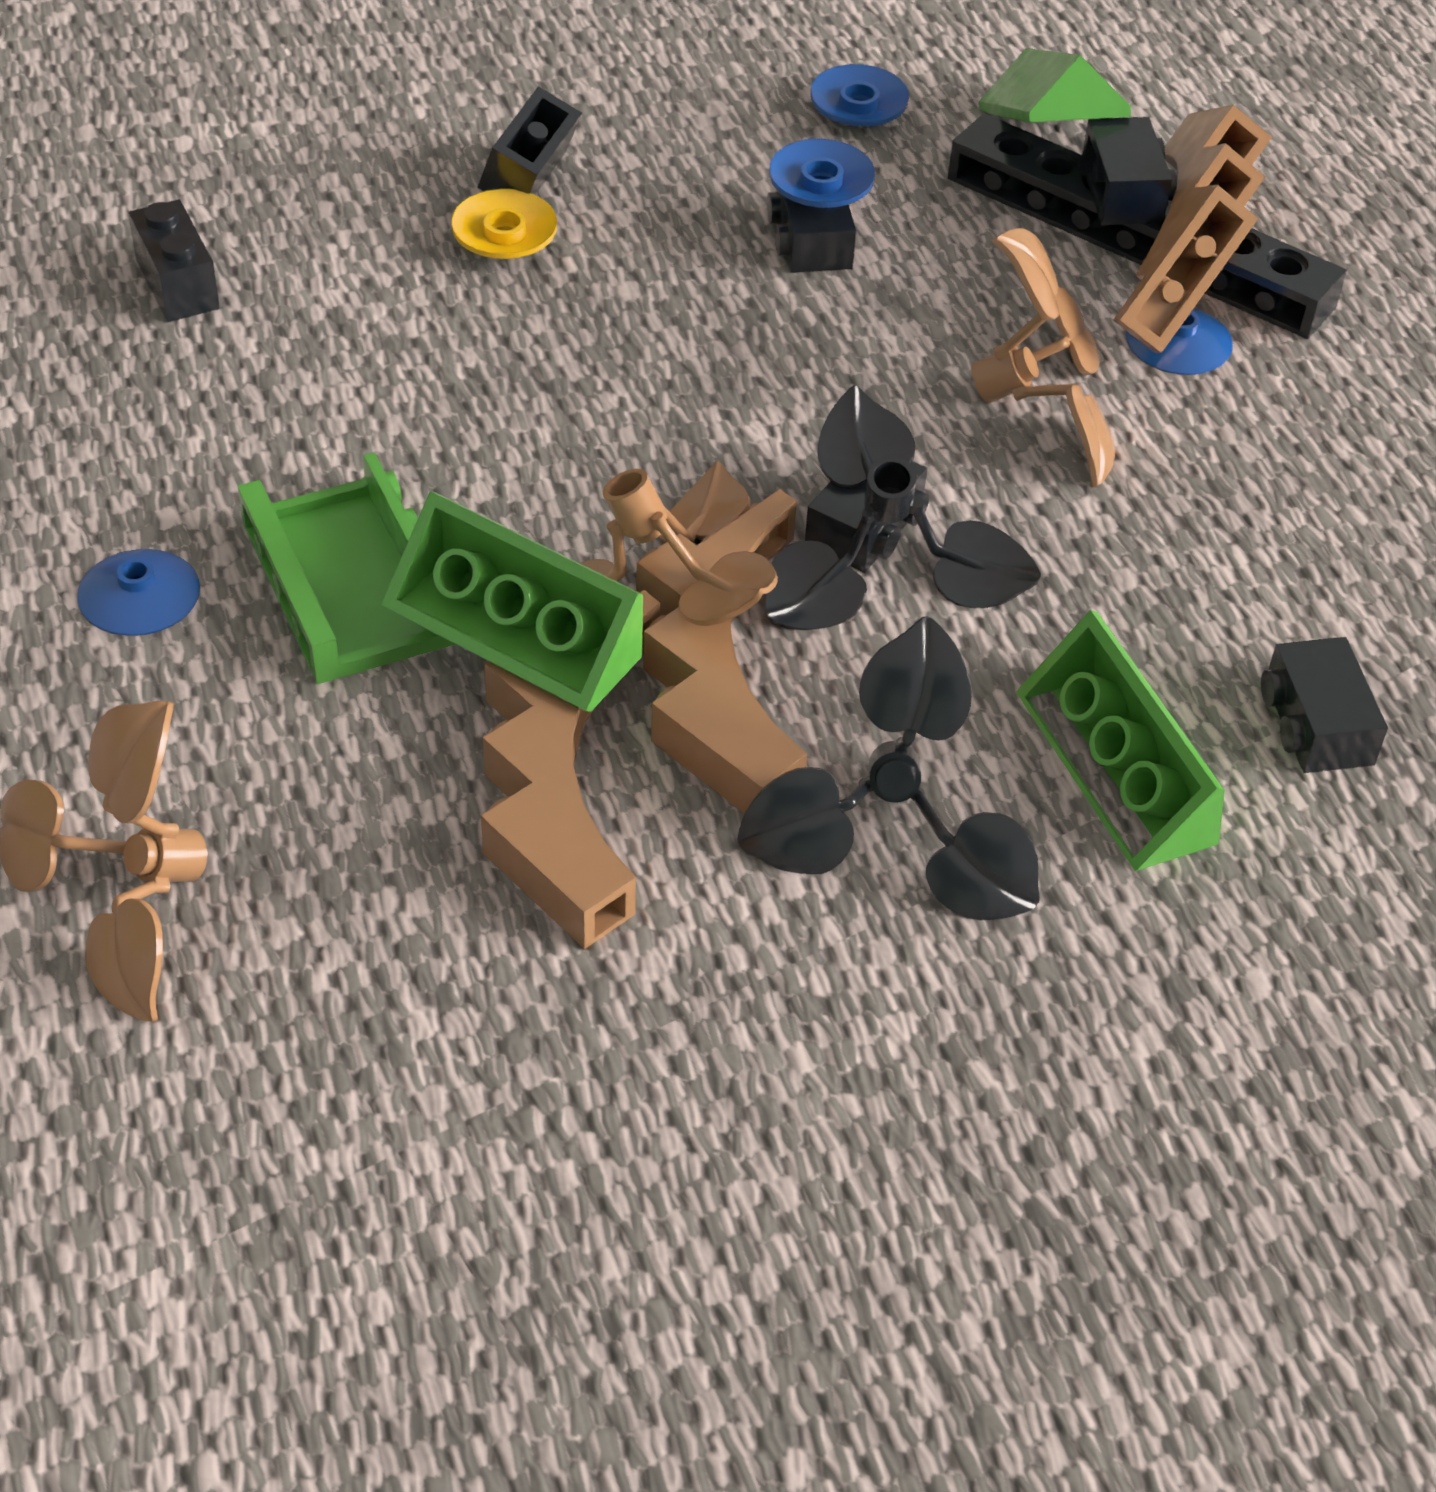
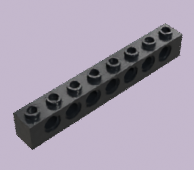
M983 113L952 140L948 180L1139 265H1142L1163 223L1101 225L1081 165L1082 155L991 115ZM1168 201L1164 221L1168 214L1172 201ZM1251 228L1204 294L1308 340L1336 309L1347 269Z

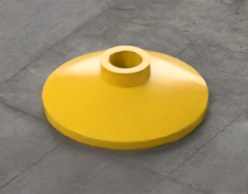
M494 189L475 194L460 203L452 216V231L456 240L464 248L475 254L496 259H512L531 255L546 247L556 234L557 217L551 205L537 195L527 194L515 189Z

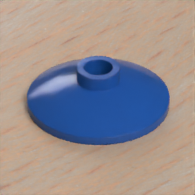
M847 64L830 68L819 74L811 85L810 98L817 111L825 117L845 125L866 127L882 125L901 116L908 106L909 91L905 83L898 76L885 69L864 64Z
M806 139L781 148L770 162L769 176L776 190L786 198L807 206L827 208L848 205L866 196L873 187L875 169L869 157L852 145L830 139Z
M1196 308L1191 311L1162 353L1152 352L1126 331L1127 344L1141 361L1158 370L1173 374L1194 375L1217 369L1228 360L1233 349L1232 337L1228 329L1212 315Z
M134 549L109 556L93 566L80 582L77 600L83 616L97 628L118 635H146L167 629L186 617L198 600L200 583L193 567L181 557L162 550Z

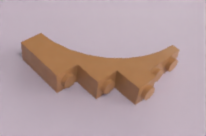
M779 489L760 503L750 505V510L719 531L709 533L698 545H695L680 533L677 536L699 566L708 572L720 558L731 552H755L770 560L794 540L797 500ZM666 542L659 548L649 550L637 562L636 591L641 592L645 590L660 602V616L644 631L643 669L667 687L652 703L651 742L745 814L753 799L773 779L787 771L806 767L807 753L773 723L749 690L734 653L731 624L734 618L719 624L699 626L688 622L683 617L679 607L680 597L688 587L699 580L692 576L668 542Z
M645 590L639 592L643 594L642 654H644V631L660 616V602ZM487 661L485 662L486 702L507 720L496 725L489 734L483 737L484 774L507 796L497 800L487 812L481 815L483 854L581 947L586 949L634 916L636 909V876L605 843L584 805L574 769L582 731L593 710L591 712L585 711Z

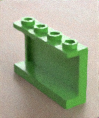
M375 452L363 455L364 477L362 479L271 503L261 480L237 485L243 526L316 684L455 645V643L381 606L418 518L412 507L404 509L400 486L394 471H384Z

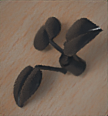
M853 385L841 396L828 414L820 433L817 456L822 472L834 485L848 489L866 483L865 508L862 511L861 520L846 553L840 559L830 546L819 541H797L782 549L771 562L777 573L778 582L771 592L765 594L764 614L771 622L793 630L822 629L850 620L863 605L867 593V585L861 575L848 567L855 560L871 523L875 520L884 524L896 523L906 518L909 513L914 515L929 551L934 556L941 558L934 568V584L937 590L954 604L969 608H989L1004 604L1034 587L1040 580L1041 572L1030 554L1018 542L1000 529L980 521L968 520L954 523L945 534L944 546L939 544L923 510L924 500L914 496L917 478L916 472L911 465L915 456V441L911 431L895 414L874 402L859 387Z
M928 616L922 617L908 630L884 645L874 654L863 670L859 685L860 702L869 720L879 729L886 732L904 731L903 736L899 737L896 741L882 743L872 752L869 759V776L860 779L855 790L848 797L840 801L837 781L825 769L802 767L779 775L768 783L750 803L742 818L737 841L744 851L779 870L799 874H824L842 863L853 844L854 828L851 820L844 812L856 807L872 791L881 799L892 803L903 802L911 798L938 839L946 845L930 857L925 869L930 890L937 900L954 913L971 919L996 920L1017 916L1034 909L1040 901L1038 857L1028 832L1020 823L1002 813L982 812L963 820L957 828L955 836H953L926 798L924 790L920 788V763L916 752L910 747L914 743L916 733L925 738L938 741L952 737L964 724L969 714L972 698L968 671L956 644L935 620Z

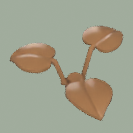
M1015 228L996 236L991 242L1000 248L1013 264L1038 314L1008 341L994 347V354L972 363L971 372L975 386L983 400L989 404L1013 394L1016 401L1034 396L1066 395L1069 409L1087 457L1092 488L1097 487L1107 478L1112 469L1115 458V444L1108 424L1095 398L1090 394L1084 396L1078 384L1031 386L1032 380L1039 376L1037 361L1067 347L1080 373L1084 375L1095 373L1098 371L1099 353L1096 343L1088 328L1084 326L1083 315L1072 295L1066 288H1058L1053 267L1040 240L1026 229ZM1055 319L1063 338L1034 352H1031L1026 346L1020 349L1017 348L1023 340L1045 321Z
M716 461L670 512L663 505L647 472L643 469L626 470L613 477L603 488V497L615 517L614 520L606 525L612 536L614 564L605 559H592L580 564L610 579L619 581L627 573L624 536L633 538L637 543H648L659 537L663 544L668 542L692 576L699 580L688 587L679 600L680 612L688 622L699 626H710L728 621L751 608L761 599L762 595L771 592L778 582L777 573L771 562L764 556L748 551L731 552L720 558L708 572L699 566L677 536L680 533L691 542H694L696 538L703 540L709 533L719 531L750 510L751 499L745 487L730 475L721 462Z
M153 701L116 706L108 710L99 719L92 734L88 760L89 776L94 788L106 794L103 799V809L113 814L115 819L121 823H133L143 828L137 834L130 836L127 841L58 834L64 814L63 800L53 786L41 780H23L14 784L4 795L0 808V821L2 822V827L0 828V861L7 877L18 890L25 892L40 891L51 881L57 865V847L124 854V863L127 870L131 874L136 875L140 880L146 881V883L115 896L112 901V913H102L94 917L88 930L85 960L86 969L93 984L106 1000L134 1018L151 1022L158 1020L156 994L162 968L163 934L157 912L142 898L153 893H168L170 891V882L196 881L203 874L207 863V846L200 832L195 829H179L176 823H162L145 815L156 790L166 749L173 707L175 703L170 701Z

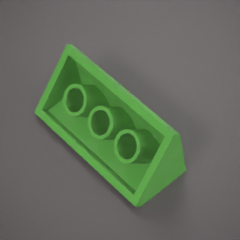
M1029 48L1024 49L979 100L981 112L1025 122L1131 117V106L1081 55Z
M429 492L381 606L563 700L591 712L642 658L643 594L436 492Z
M1089 610L1016 691L1017 695L1135 871L1218 845L1225 790L1100 614ZM1053 692L1060 702L1063 714L1073 721L1089 744L1094 760L1104 766L1120 789L1123 803L1130 810L1136 812L1153 838L1135 856L1029 698Z

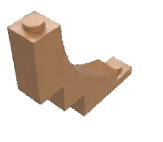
M1234 104L1188 114L1165 146V160L1178 170L1177 189L1160 232L1135 275L1141 282L1113 319V321L1154 353H1162L1259 219L1244 206L1265 178L1252 164L1271 140L1272 136Z

